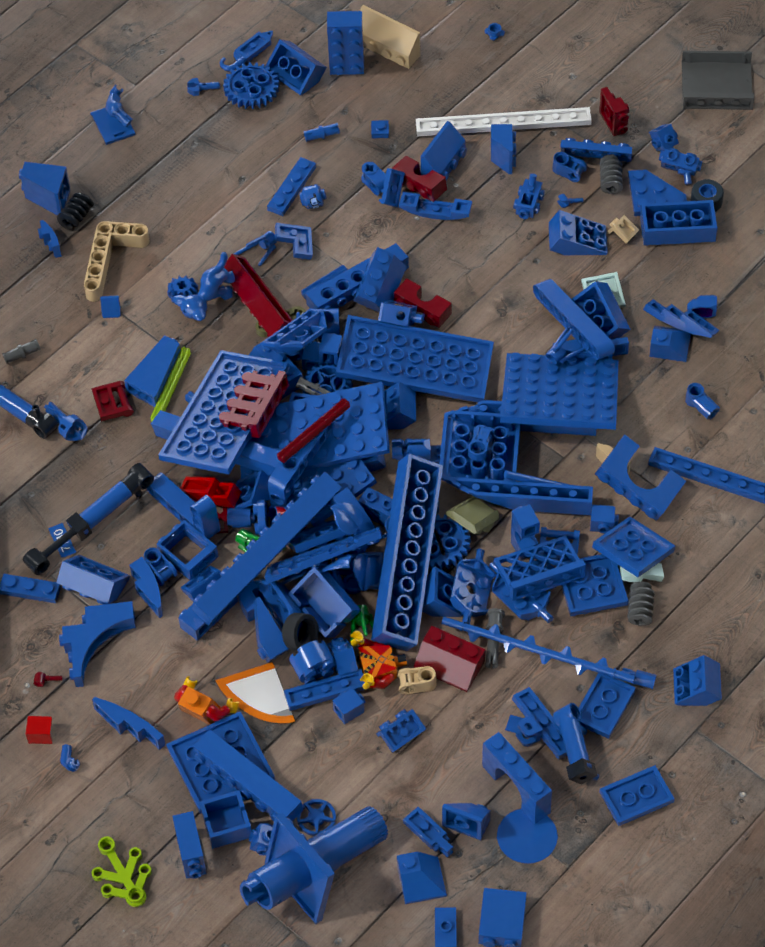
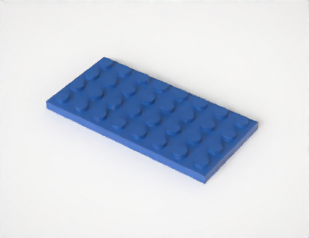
M348 315L335 376L369 383L382 382L385 386H393L401 382L413 391L479 402L485 398L494 342Z
M220 350L158 455L159 460L230 474L252 434L250 429L244 431L241 427L232 425L224 427V424L219 420V414L231 411L227 408L226 402L229 399L238 398L235 396L234 388L239 385H246L242 381L244 373L258 371V374L270 376L271 374L277 375L278 371H284L287 374L290 369L289 363ZM252 385L253 388L263 389V387ZM244 399L245 401L255 402V400ZM237 412V413H236V414H241V415H246V416L248 415V414H246V413H241V412Z
M382 382L279 403L260 438H255L251 435L249 441L281 451L301 434L315 414L323 416L341 399L345 398L350 402V408L333 421L334 428L305 470L390 453L384 385ZM240 466L241 479L258 472Z

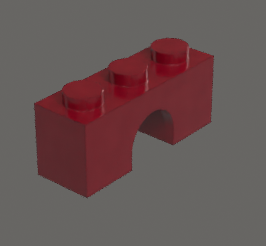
M408 156L402 158L392 167V169L405 172L403 186L432 202L447 190L445 176L434 170L421 176L419 162Z
M406 278L394 292V301L417 306V312L425 314L424 320L428 324L440 328L452 314V303L439 295H436L430 301L420 300L422 298V287Z

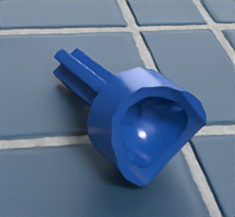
M49 402L48 405L45 404V411L59 423V433L64 439L77 441L85 437L88 428L81 418L75 414L67 416L52 402Z

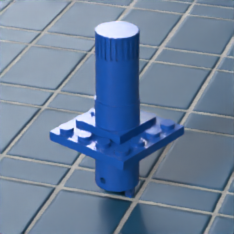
M367 806L321 834H317L307 840L305 835L294 827L291 819L287 818L283 813L276 815L265 858V865L251 872L247 880L240 884V893L244 902L249 906L257 901L261 907L270 910L288 898L293 897L315 924L319 923L324 916L335 875L334 871L386 840L388 837L386 822L377 810Z

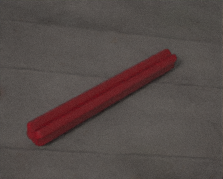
M345 398L341 399L277 453V459L285 463L349 409L350 402Z

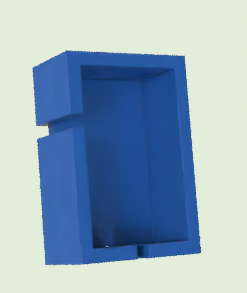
M314 566L288 595L298 607H304L302 609L304 613L315 617L319 631L325 638L336 637L346 626L344 622H350L361 609L328 571H321L324 567Z

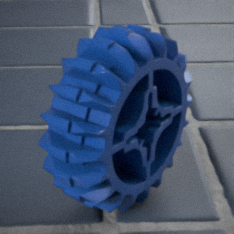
M328 363L325 366L319 364L318 368L313 366L312 371L307 370L306 376H304V379L314 384L319 382L320 387L330 392L353 388L352 379L335 376L337 367L334 364L332 366ZM308 386L309 389H311V390H313V391H315V392H317V393H319V394H322L321 392H319V391H317V390H315V389H313V388H311V387Z

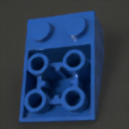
M559 210L549 221L550 251L562 255H607L606 225Z

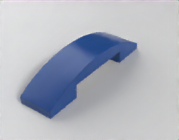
M402 192L399 202V208L409 213L439 220H456L469 217L472 207V201L455 199L454 203L432 202L427 199H421L420 194Z

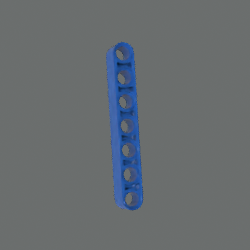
M552 279L533 285L534 295L564 328L573 329L571 335L595 360L615 353V347L611 339Z

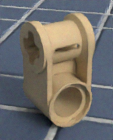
M430 666L404 668L397 672V676L400 678L401 686L399 687V692L401 694L409 695L418 692H429L437 686L436 672Z

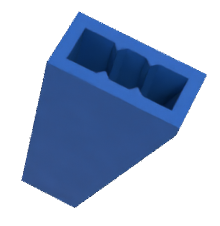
M164 335L124 380L126 392L155 407L180 352L178 341Z

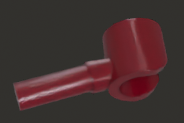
M37 672L33 684L37 687H43L45 681H62V675L49 676L43 672Z

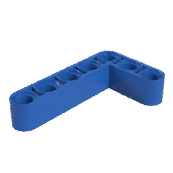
M160 472L154 476L153 483L146 488L147 491L180 522L183 520L187 521L207 539L212 538L220 531L216 505L209 496L205 495L197 502H194L163 473Z

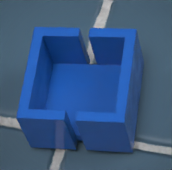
M240 790L199 802L212 849L249 838L252 830Z

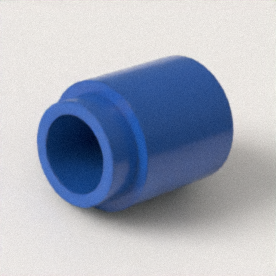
M233 508L227 511L228 526L233 528H251L252 524L255 523L256 516L251 508Z

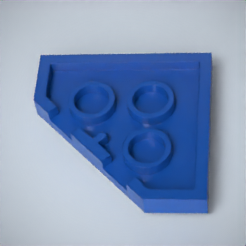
M648 170L628 171L634 216H640L641 204L687 201L686 194Z

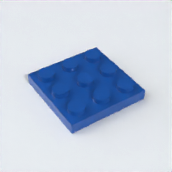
M628 517L595 540L592 548L638 578L672 554L675 550V545L632 517Z
M603 554L579 558L580 560L583 559L586 564L585 577L561 585L570 617L627 606L629 602L618 565ZM574 560L564 561L563 563L569 564L574 562Z

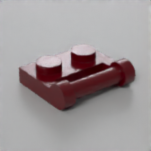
M123 381L91 388L101 422L120 416L129 417L133 415L134 411L132 406L129 405ZM112 392H118L122 407L117 408Z

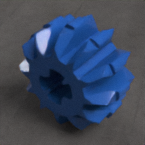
M179 275L178 279L172 278L171 283H168L167 293L172 303H174L173 297L176 295L188 296L197 294L198 285L193 278H188L187 275L181 278Z

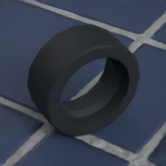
M292 613L285 620L282 628V637L287 648L297 651L299 647L318 638V623L311 614ZM302 622L304 626V634L301 641L299 642L297 638V629L299 624Z

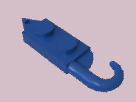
M273 31L256 33L235 49L234 59L236 62L232 65H225L224 61L226 58L223 57L220 60V67L225 71L236 70V66L240 67L242 63L251 61L271 45Z

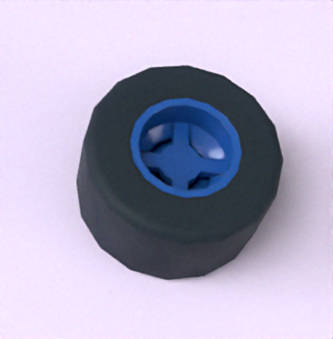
M703 179L693 185L691 201L713 200L715 212L721 208L724 191L718 182Z

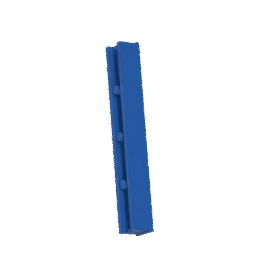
M160 410L151 422L155 435L167 440L181 417ZM248 441L236 464L258 472L263 471L270 476L280 463L277 459V453L280 451Z

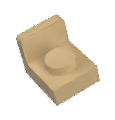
M623 215L620 219L616 217L609 224L611 228L607 232L610 234L614 231L627 243L639 229Z

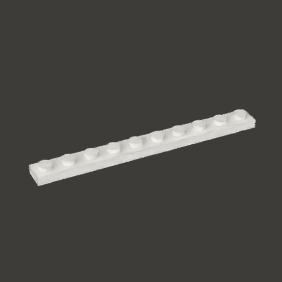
M590 107L418 118L416 119L417 136L437 135L447 121L451 122L460 134L491 132V124H512V130L591 125Z

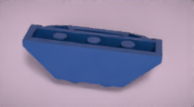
M308 309L262 341V346L279 354L297 355L301 349L311 345V342L328 330L324 310Z
M265 579L255 580L261 600L281 630L289 615L292 613H304L302 611L304 607L297 606L288 595L291 590H288L284 584L278 581L267 584ZM302 622L299 624L297 629V638L299 642L301 640V636L304 630Z

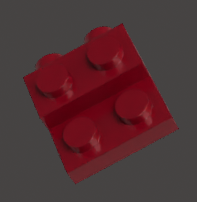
M608 87L601 88L599 113L613 137L625 134L628 131V104L624 103L621 97L615 98V95L610 92Z

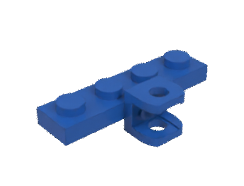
M528 687L514 694L512 700L525 716V718L519 721L517 726L519 729L515 735L523 746H530L542 738L558 760L567 756L560 728L533 690Z

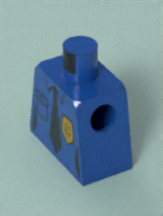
M389 300L381 302L378 321L410 326L414 325V322L422 324L425 314L417 312V306Z

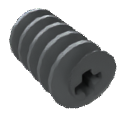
M606 155L600 160L601 190L609 194L621 192L623 190L622 162L615 155Z
M634 582L630 586L627 617L628 621L633 625L647 626L652 623L651 617L653 616V597L655 592L651 589L652 586L648 582Z

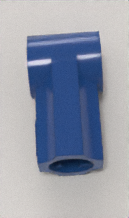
M691 383L688 386L685 397L687 405L695 407L707 420L715 417L720 407L704 393V387L699 383Z

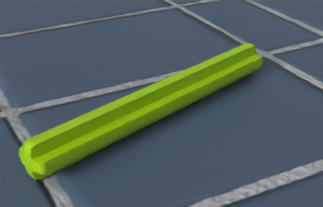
M181 348L150 417L151 422L160 410L166 411L191 355L189 348Z

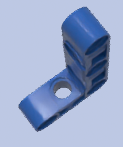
M315 414L302 432L317 421L321 415ZM334 422L285 463L280 461L268 480L271 506L275 505L285 508L291 500L296 501L294 484L331 434Z

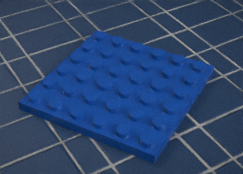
M507 353L500 423L616 430L619 360L611 358L595 360L593 357L577 359L574 356L563 364L560 362L553 364L546 355Z

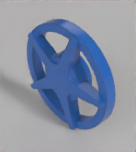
M312 799L302 805L303 810L307 808L309 811L308 817L300 820L301 813L297 816L300 829L311 836L321 834L333 827L336 822V813L333 806L321 799ZM322 804L319 809H313L309 805ZM326 807L331 810L333 818L324 815L323 811ZM324 821L331 822V824L326 829L318 831L319 826L322 825ZM309 822L312 826H315V831L306 829L302 824Z

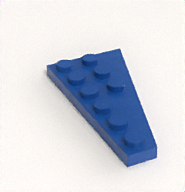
M380 527L269 564L264 576L265 580L269 584L288 575L298 574L308 567H318L325 560L337 557L348 551L361 548L360 546L367 543L368 545L375 544L382 538Z

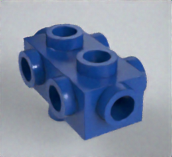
M674 148L665 149V151L661 150L659 156L661 167L678 171L679 175H684L685 185L692 184L691 175L695 176L696 171L701 170L703 162L693 153L683 154Z
M530 174L529 179H525L524 184L520 185L518 191L519 198H516L514 201L513 209H516V215H519L522 219L533 218L534 214H538L540 210V203L538 202L544 199L545 190H542L543 182L536 181V174Z

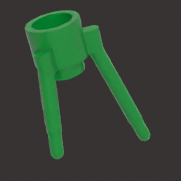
M241 529L237 533L235 541L239 543L238 548L246 552V546L253 539L257 541L260 537L245 529Z
M358 605L361 611L351 620V634L355 631L357 623L359 626H362L364 636H367L366 625L370 622L373 629V615L369 613L368 606Z

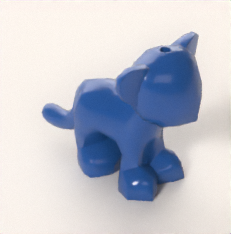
M226 252L221 253L220 260L216 266L211 267L202 274L200 290L197 294L188 296L176 295L173 297V302L180 306L185 317L201 321L206 317L208 301L218 297L224 300L233 297V291L230 286L220 287L223 282L228 284L235 282L233 271L228 272L224 268L228 259Z

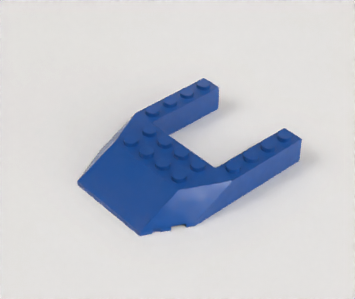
M482 400L477 402V405L471 407L464 406L459 410L444 413L439 462L440 465H443L442 481L474 497L512 510L519 506L530 504L534 512L591 515L592 486L518 482L504 478V472L507 470L517 473L520 431L596 436L597 429L500 423L502 401ZM484 425L486 429L488 427L493 428L494 435L489 442L486 458L481 461L470 459L468 456V446L471 443L477 426ZM474 448V449H472L471 451H473L474 453H476V452H477V448Z

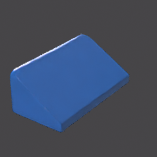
M210 565L184 584L181 590L193 601L200 593L206 592V587L212 580L215 579L217 581L221 578L219 575L221 571Z

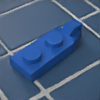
M420 807L415 808L403 819V823L430 849H433L435 852L439 850L447 858L453 853V846L448 843L450 840L447 832Z

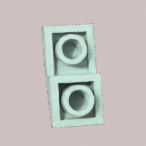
M661 563L656 564L638 578L619 566L622 580L627 582H641L643 578L662 582L664 578Z

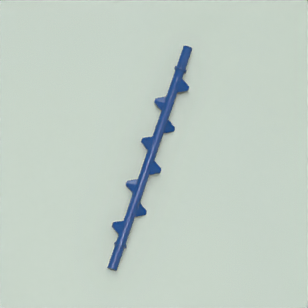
M447 617L442 619L441 624L459 629L461 632H468L471 642H475L481 636L503 643L506 653L517 647L540 654L542 664H546L551 659L575 665L577 675H581L588 669L610 676L612 679L617 678L630 683H634L635 675L616 670V668H609L606 658L593 663L573 657L571 648L568 646L561 652H557L536 645L532 635L525 641L502 635L497 624L486 630L467 624L465 621L460 622Z

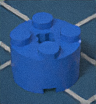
M315 640L304 644L297 649L298 654L294 656L292 653L289 658L299 680L304 684L315 682L317 678L322 676L327 678L334 673L335 659L323 640H321V643Z

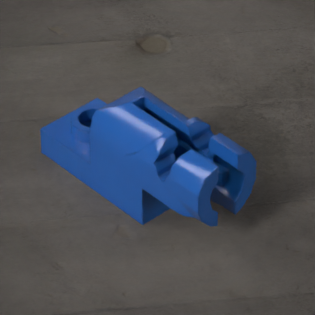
M392 439V459L401 460L406 455L412 454L439 464L441 445L430 446V439H406L405 441L402 439Z

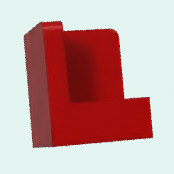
M28 716L25 733L28 744H52L51 716Z

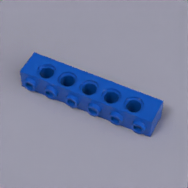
M397 243L384 249L394 254L406 266V270L409 268V257ZM370 258L307 292V306L312 309L339 308L353 300Z

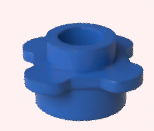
M492 23L485 29V34H488L491 40H496L499 36H504L505 31L501 30L500 24Z

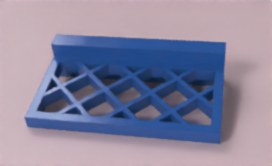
M566 536L494 558V564L510 591L509 596L512 601L585 577L586 564L583 559H579ZM563 543L566 547L565 551L555 549L556 545ZM544 550L549 553L547 557L538 555L537 552ZM551 554H557L562 557L560 561L550 558ZM526 556L530 557V560L527 563L520 561L519 558ZM565 557L574 560V562L569 564L563 563ZM536 559L544 563L542 567L532 564L533 560ZM509 562L512 563V566L509 569L503 567L501 563ZM547 563L557 566L551 570L545 568ZM515 566L525 567L524 572L515 571ZM529 569L539 572L532 576L527 574ZM513 575L520 577V580L511 582L509 578Z

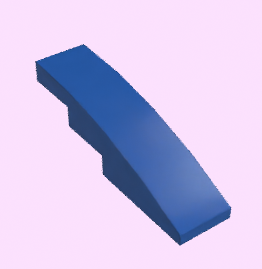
M654 299L643 308L644 311L658 320L691 334L712 338L719 332V329L691 309L682 312L672 304L665 308Z
M97 697L92 699L94 709L120 735L125 730H128L139 742L147 738L159 750L165 746L164 735L141 717L112 702Z

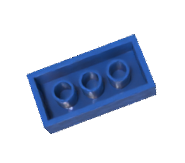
M362 11L327 12L330 75L364 74Z
M713 200L641 204L640 222L643 245L716 242L717 222Z

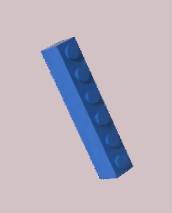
M210 729L193 745L194 758L200 764L205 763L214 775H220L224 778L225 783L229 787H235L237 790H240L241 796L244 799L253 801L257 809L261 812H267L273 821L275 816L283 813L293 821L303 811L301 800Z

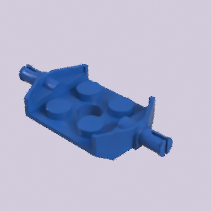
M477 549L475 559H462L458 563L450 601L453 607L462 612L461 614L464 615L462 622L465 621L467 624H470L471 616H483L489 610H486L491 583L492 579L496 577L493 570L483 561L485 550ZM467 586L472 588L473 594L468 591Z
M494 561L490 563L489 567L497 573L492 585V592L521 620H530L541 616L547 623H550L554 619L546 611L551 596L550 591L548 593L542 591L512 601L509 596L510 591L497 570ZM516 565L514 570L522 572L523 567ZM511 575L509 579L511 582L520 580V577Z

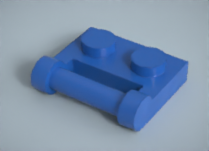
M541 527L539 544L547 542L546 537L559 538L566 536L567 539H573V543L570 544L578 556L580 531L548 530L547 527ZM563 543L556 545L555 549L565 551L566 547ZM541 550L538 552V555L547 557L549 552ZM553 553L550 556L551 559L560 561L562 557ZM566 557L564 559V561L573 560Z

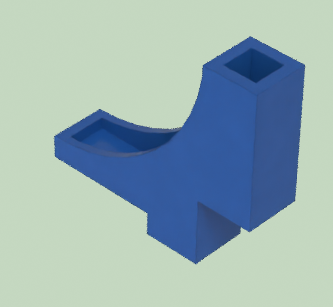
M132 601L85 607V614L82 615V624L62 626L59 642L60 646H64L65 653H68L69 663L73 665V668H69L70 680H74L76 687L84 686V675L89 660L105 641L120 632L136 628Z

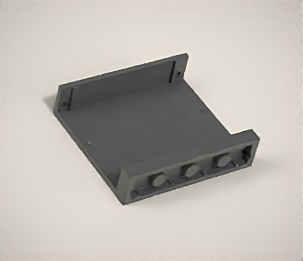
M683 51L681 62L683 109L753 110L752 52Z

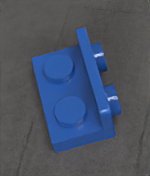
M403 709L395 715L396 720L391 723L388 720L379 726L380 731L376 735L383 738L392 753L426 730L413 709L409 711Z

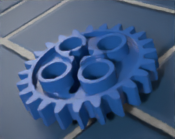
M249 62L248 66H245L244 63H242L241 68L236 66V71L231 69L230 74H226L223 88L225 96H227L228 101L232 100L233 105L238 103L239 108L244 105L245 109L248 106L254 109L255 105L261 108L262 103L267 106V101L273 102L272 97L276 98V93L279 92L278 75H275V71H271L270 67L265 68L264 64L258 66V62L252 66L251 62Z
M437 514L434 530L438 532L445 555L441 554L435 534L433 533L431 553L434 554H430L429 566H431V569L439 567L441 570L446 566L450 570V564L457 566L456 561H461L463 559L462 555L468 556L467 550L471 549L469 530L453 519H448L446 514L443 518H440L439 514Z

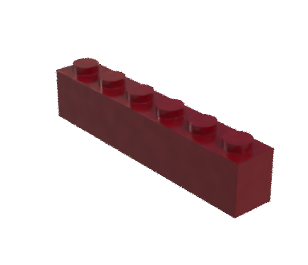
M231 254L224 268L228 272L233 271L235 282L230 283L233 291L241 297V302L250 309L251 315L256 317L259 321L258 324L268 333L267 336L270 337L293 320L246 258Z

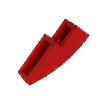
M186 476L180 487L191 499L199 500L207 495L213 500L215 505L233 508L242 493L235 483L219 482L216 478Z

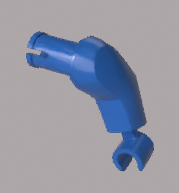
M115 84L110 90L105 109L111 117H116L124 127H127L133 119L122 109V104H120V95L123 92V88L118 90Z

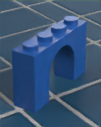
M624 434L595 472V475L602 482L611 486L616 493L627 498L632 505L644 511L649 518L657 521L686 480L670 470L656 488L643 489L635 485L629 478L627 465L640 446Z
M498 732L483 742V768L494 780H497L505 773L511 778L521 795V810L535 825L551 813L552 790L502 734Z

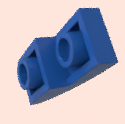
M41 220V228H38L39 238L44 239L45 246H49V251H53L55 258L62 257L56 234L44 220Z

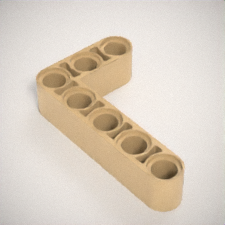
M103 221L97 225L84 281L85 294L89 301L96 302L100 300L103 294L113 246L146 247L150 242L146 225Z

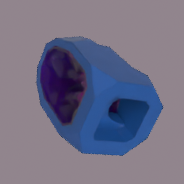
M700 295L697 299H693L687 304V310L691 309L702 318L715 317L717 312V296Z

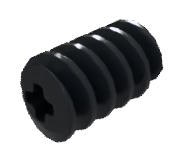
M75 193L61 210V213L57 215V221L67 230L78 227L79 222L83 220L86 213L94 206V202L83 193Z

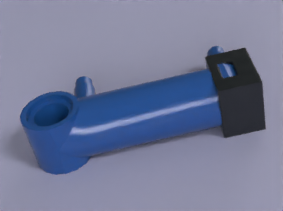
M570 703L555 711L553 718L560 728L569 761V766L566 767L569 780L582 785L591 779L598 780L599 774H597L595 764L589 760L583 735L587 734V729L581 726L579 722L582 720V714L576 704Z

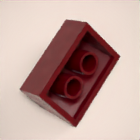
M431 625L421 643L413 668L430 666L436 672V679L468 692L485 662V649Z

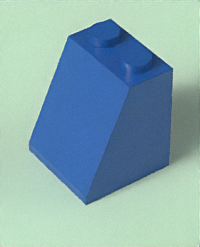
M24 162L23 169L21 168L19 171V179L22 180L21 189L24 191L25 198L55 215L61 213V210L67 203L71 190L67 168L65 166Z

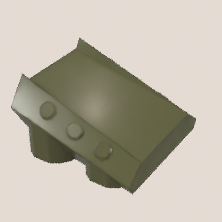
M474 496L446 511L448 517L473 534H481L482 531L490 532L494 522L499 520L498 510H493Z

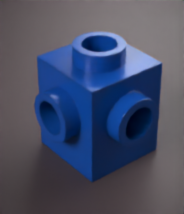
M663 124L649 132L652 145L656 151L669 150L679 143L678 135L673 129L672 124Z
M261 823L255 829H252L249 835V841L251 842L250 850L256 851L259 855L266 856L273 828L271 824Z

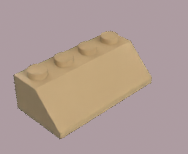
M362 5L360 11H362L364 47L409 69L420 57V32Z

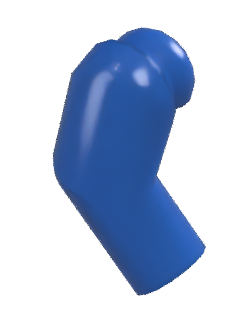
M68 744L62 745L60 763L68 771H77L80 762L78 759L75 760V758L71 757L72 746Z

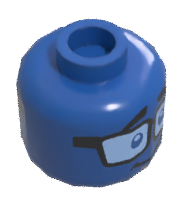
M318 184L303 187L302 192L299 193L302 206H305L307 209L322 207L324 200L327 199L325 189H321Z

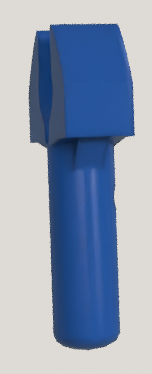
M193 78L187 82L188 93L193 96H199V92L202 90L220 88L219 82L201 83L198 81V78Z

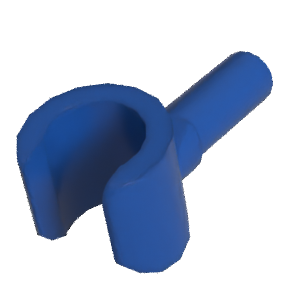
M560 194L558 196L560 200L557 201L562 208H566L569 204L583 202V198L568 199L565 194Z

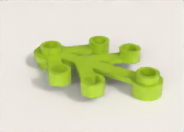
M108 836L102 837L98 842L99 851L101 854L107 855L117 873L103 870L101 867H95L91 872L92 878L97 882L104 879L121 883L127 889L114 888L111 884L107 883L101 887L102 896L105 898H111L112 896L124 898L127 904L132 907L143 905L147 897L143 888L146 879L152 874L150 865L142 864L139 866V877L135 886L131 880L136 863L142 858L141 850L138 847L130 849L129 860L126 868H124L115 853L116 846L114 840ZM105 846H110V847H111V848L108 849V850H104V847H105ZM135 852L139 853V855L136 857L132 856V854ZM143 869L149 870L147 873L141 872ZM97 872L102 873L100 876H95ZM105 889H111L109 893L104 892ZM135 895L140 896V897H139L138 899H136V900L132 899L133 896H135Z

